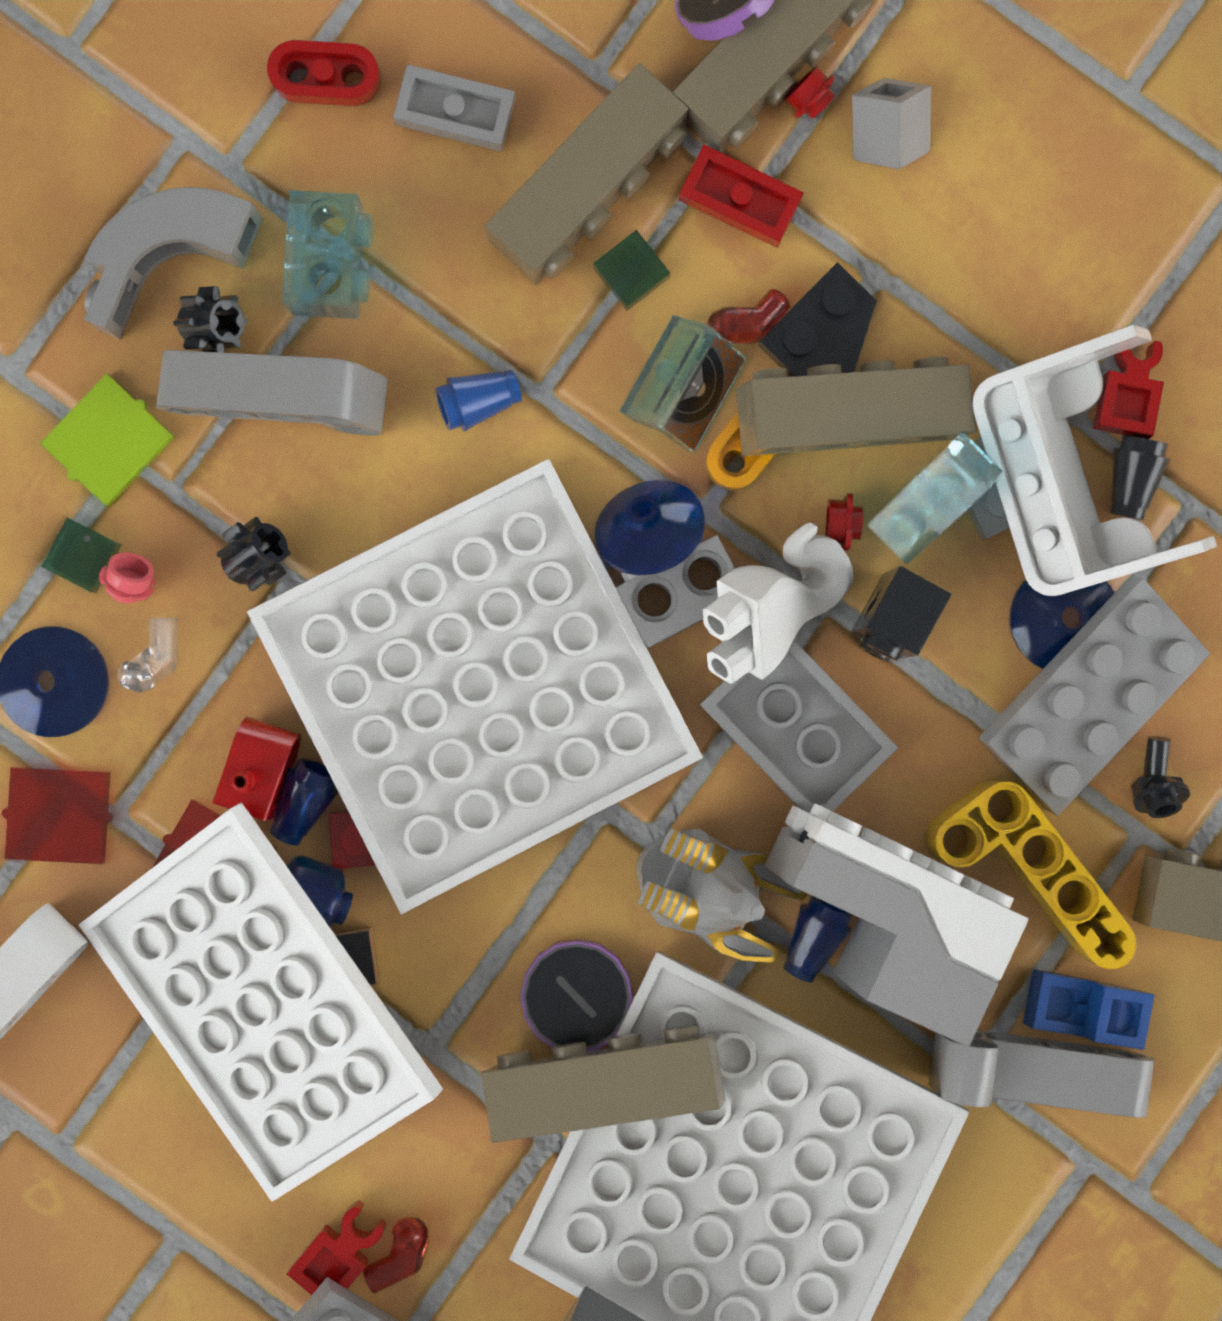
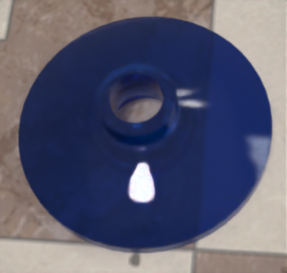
M652 480L635 484L614 496L601 511L595 527L597 548L603 559L610 566L623 573L651 575L666 571L684 561L700 543L705 529L704 510L698 497L690 489L679 483L667 480Z
M1025 580L1013 597L1009 614L1010 630L1017 648L1032 664L1044 669L1113 596L1114 590L1105 581L1065 594L1047 596L1035 591ZM1067 607L1075 609L1079 614V622L1074 628H1068L1062 621V613Z
M54 626L31 630L15 640L1 659L0 703L8 717L17 726L29 733L43 737H61L73 734L90 724L97 717L106 701L109 689V674L106 662L96 645L77 631ZM45 671L50 672L54 677V686L48 692L42 691L38 685L39 676Z

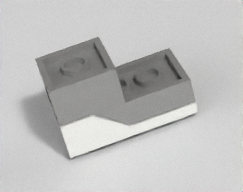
M814 803L810 813L792 806L785 820L787 827H782L764 867L791 886L859 917L833 974L865 1000L969 1047L999 984L998 981L1001 980L1029 918L1010 909L1014 898L866 827L863 828L860 836H858L863 826Z

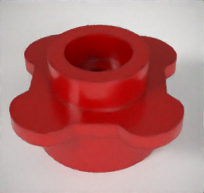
M847 493L843 500L828 499L825 536L836 540L843 550L847 551L851 547V540H861L863 526V507L853 506V493Z

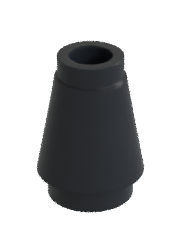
M1127 435L1122 436L1120 449L1114 448L1112 506L1110 513L1144 520L1146 509L1149 508L1170 461V458L1165 457L1168 447L1167 443Z

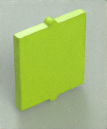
M106 373L40 444L68 470L67 477L70 480L80 481L105 506L109 507L175 437L147 411V402L142 399L135 400L119 383Z

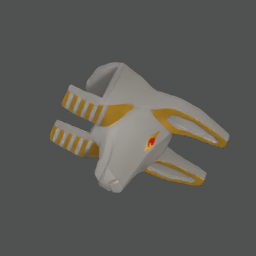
M670 828L666 837L656 841L642 851L636 865V873L641 891L638 904L647 908L659 925L695 934L716 952L743 961L778 962L782 955L780 948L744 928L748 922L761 920L764 915L765 909L759 899V889L769 890L799 901H804L807 893L791 886L766 869L764 865L767 861V856L759 852L732 849L701 829H688L678 832Z

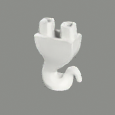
M813 523L804 524L787 538L783 545L784 560L791 566L800 568L804 579L802 581H796L773 568L756 565L736 568L717 580L718 599L703 609L704 626L711 635L722 641L721 644L707 653L708 669L711 673L729 684L734 683L748 672L761 680L764 679L784 659L802 625L833 608L844 597L853 583L854 573L849 557L836 540L825 535H815L817 533V526Z

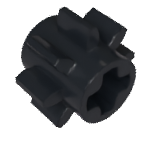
M218 286L199 287L197 295L180 297L179 300L182 308L179 310L177 319L173 321V324L177 326L180 335L185 340L183 344L185 349H201L202 352L224 353V348L241 347L242 344L239 338L244 331L245 324H247V319L244 318L241 308L237 305L238 297L236 295L220 296Z
M254 517L245 525L237 522L222 534L223 539L228 545L217 552V557L221 558V566L230 580L238 584H247L249 590L254 591L264 583L270 586L286 575L287 572L280 562L289 557L291 552L288 550L284 535L275 526L261 523L258 517Z

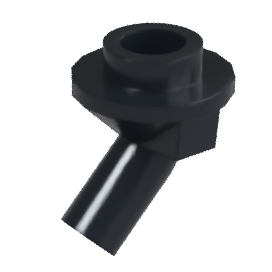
M1148 736L1144 777H1138L1131 785L1135 810L1140 813H1147L1152 818H1165L1178 813L1183 807L1182 804L1190 797L1188 785L1184 784L1181 777L1167 776L1171 739L1161 736Z

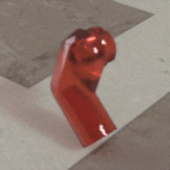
M769 289L754 307H724L720 310H715L707 320V331L712 338L717 335L727 344H756L776 325L790 309L791 305L788 298L782 292L776 289Z
M405 1217L398 1220L392 1229L391 1234L394 1236L389 1255L367 1265L363 1270L367 1286L373 1294L411 1277L421 1270L430 1239L425 1223L419 1218Z

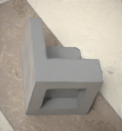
M882 78L852 95L853 157L856 161L900 170L929 152L931 85Z

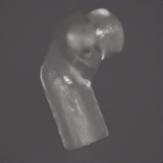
M149 618V647L131 661H124L118 668L117 679L123 688L138 693L149 691L174 671L177 665V618Z

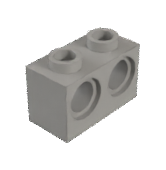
M697 533L671 547L675 557L655 567L650 558L621 573L625 583L616 587V590L647 649L703 621V609L718 599L717 586L711 590H699L691 584L688 578L690 565L700 560L709 561L714 564L719 572V579L735 569L718 535L705 541L701 533ZM659 586L668 593L670 606L666 613L653 617L642 612L638 605V595L644 588Z

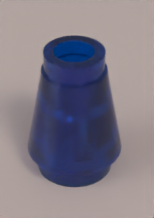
M300 758L295 767L287 769L273 824L269 830L278 840L289 845H300L303 838L338 795V790L325 765L311 759Z
M811 896L808 904L803 903L800 906L783 968L789 974L802 981L814 982L817 974L820 973L852 931L848 924L853 914Z

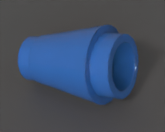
M512 370L450 377L446 379L447 384L435 387L439 409L448 430L461 427L465 432L511 407L512 404L522 401L520 387Z

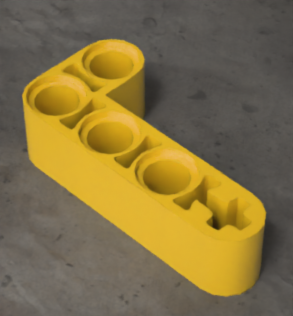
M999 779L986 780L945 809L928 825L925 837L930 853L938 860L949 865L968 867L997 848L1066 940L1082 958L1105 969H1119L1127 965L1134 957L1137 945L1136 936L1132 928L1027 791L1020 785ZM1004 790L1011 799L1012 807L1010 813L1005 818L995 821L988 811V803L994 793ZM962 825L967 832L968 840L966 846L957 854H948L943 846L944 834L950 827ZM1039 835L1045 843L1044 857L1038 863L1028 865L1023 857L1024 845L1029 838ZM1075 881L1079 887L1078 901L1074 906L1062 909L1058 903L1059 890L1065 883ZM1090 920L1096 927L1109 932L1105 937L1106 942L1109 944L1106 950L1103 951L1097 948L1101 943L1100 938L1091 927L1082 923Z

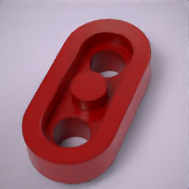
M289 40L279 44L271 52L267 61V74L276 92L290 102L359 106L373 99L381 84V73L375 57L368 49L358 44ZM294 70H307V76L303 81L297 83L290 81V75ZM359 72L363 75L359 84L349 86L344 83L348 74Z

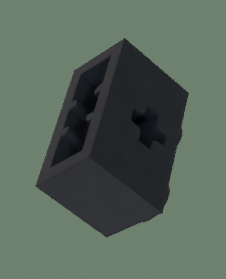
M898 566L882 574L851 633L862 638L859 648L882 661L889 662L890 659L898 661L901 658L918 656L952 594L908 569Z

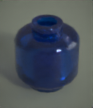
M298 855L293 857L285 865L329 927H331L332 923L342 925L348 915L353 899V893L345 891L346 878L343 870L307 856Z

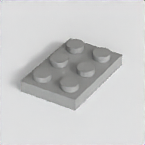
M793 640L784 659L764 679L761 680L748 672L732 684L723 681L699 704L796 806L810 813L814 803L833 812L898 749L888 736L795 640Z

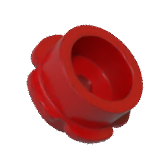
M817 66L812 68L785 98L787 103L795 110L792 116L799 118L806 113L813 119L821 113L836 95L829 88L833 84L835 77L832 74L827 77Z

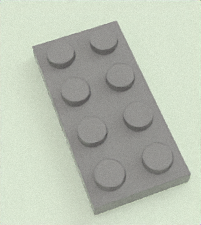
M1131 575L978 739L1048 811L1058 816L1210 655V652L1144 578Z

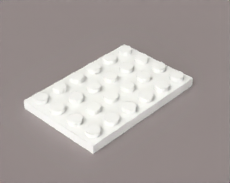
M242 803L226 811L78 924L272 1202L431 1102L443 1090Z

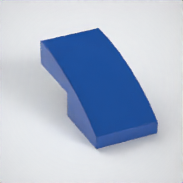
M1033 969L1023 1024L1033 1029L1085 1037L1097 1043L1144 1050L1155 995L1100 981Z

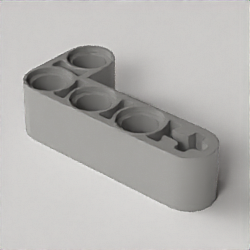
M166 350L163 351L156 408L166 412L191 416L322 424L345 433L378 436L382 434L388 378L360 364L340 359Z
M982 1030L976 1031L970 1046L967 1047L935 1032L928 1084L943 1100L972 1107L991 1106L992 1098L1143 1118L1148 1115L1154 1058L1141 1053Z

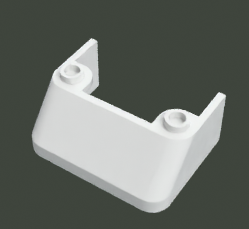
M1131 325L985 379L974 393L973 412L1025 578L1035 591L1043 595L1057 596L1217 547L1214 536L1157 553L1150 530L1139 520L1122 517L1104 523L1099 521L1067 418L1090 410L1099 401L1103 392V378L1097 360L1152 341L1149 330Z

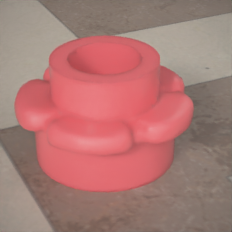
M130 552L117 553L109 559L108 566H104L100 570L99 581L101 584L106 585V592L116 601L134 603L145 600L152 595V587L155 585L154 568L141 555Z

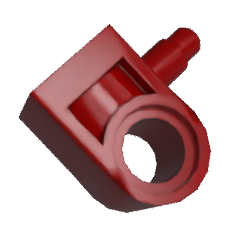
M248 716L245 717L233 739L212 803L228 809L242 803L254 818L263 821L276 818L297 759L301 735Z

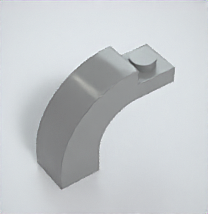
M172 188L147 195L129 204L105 224L91 243L84 257V260L102 273L100 280H95L87 291L84 308L87 313L84 320L100 332L121 339L143 283L158 265L179 255L200 254L243 269L263 218L251 202L206 188Z

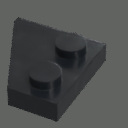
M837 262L759 341L758 346L780 368H786L787 374L790 377L807 376L808 368L827 364L841 365L842 373L854 372L877 300Z

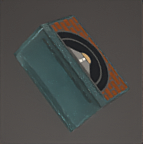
M673 315L619 411L633 422L662 432L684 450L695 452L746 362V356L710 325Z

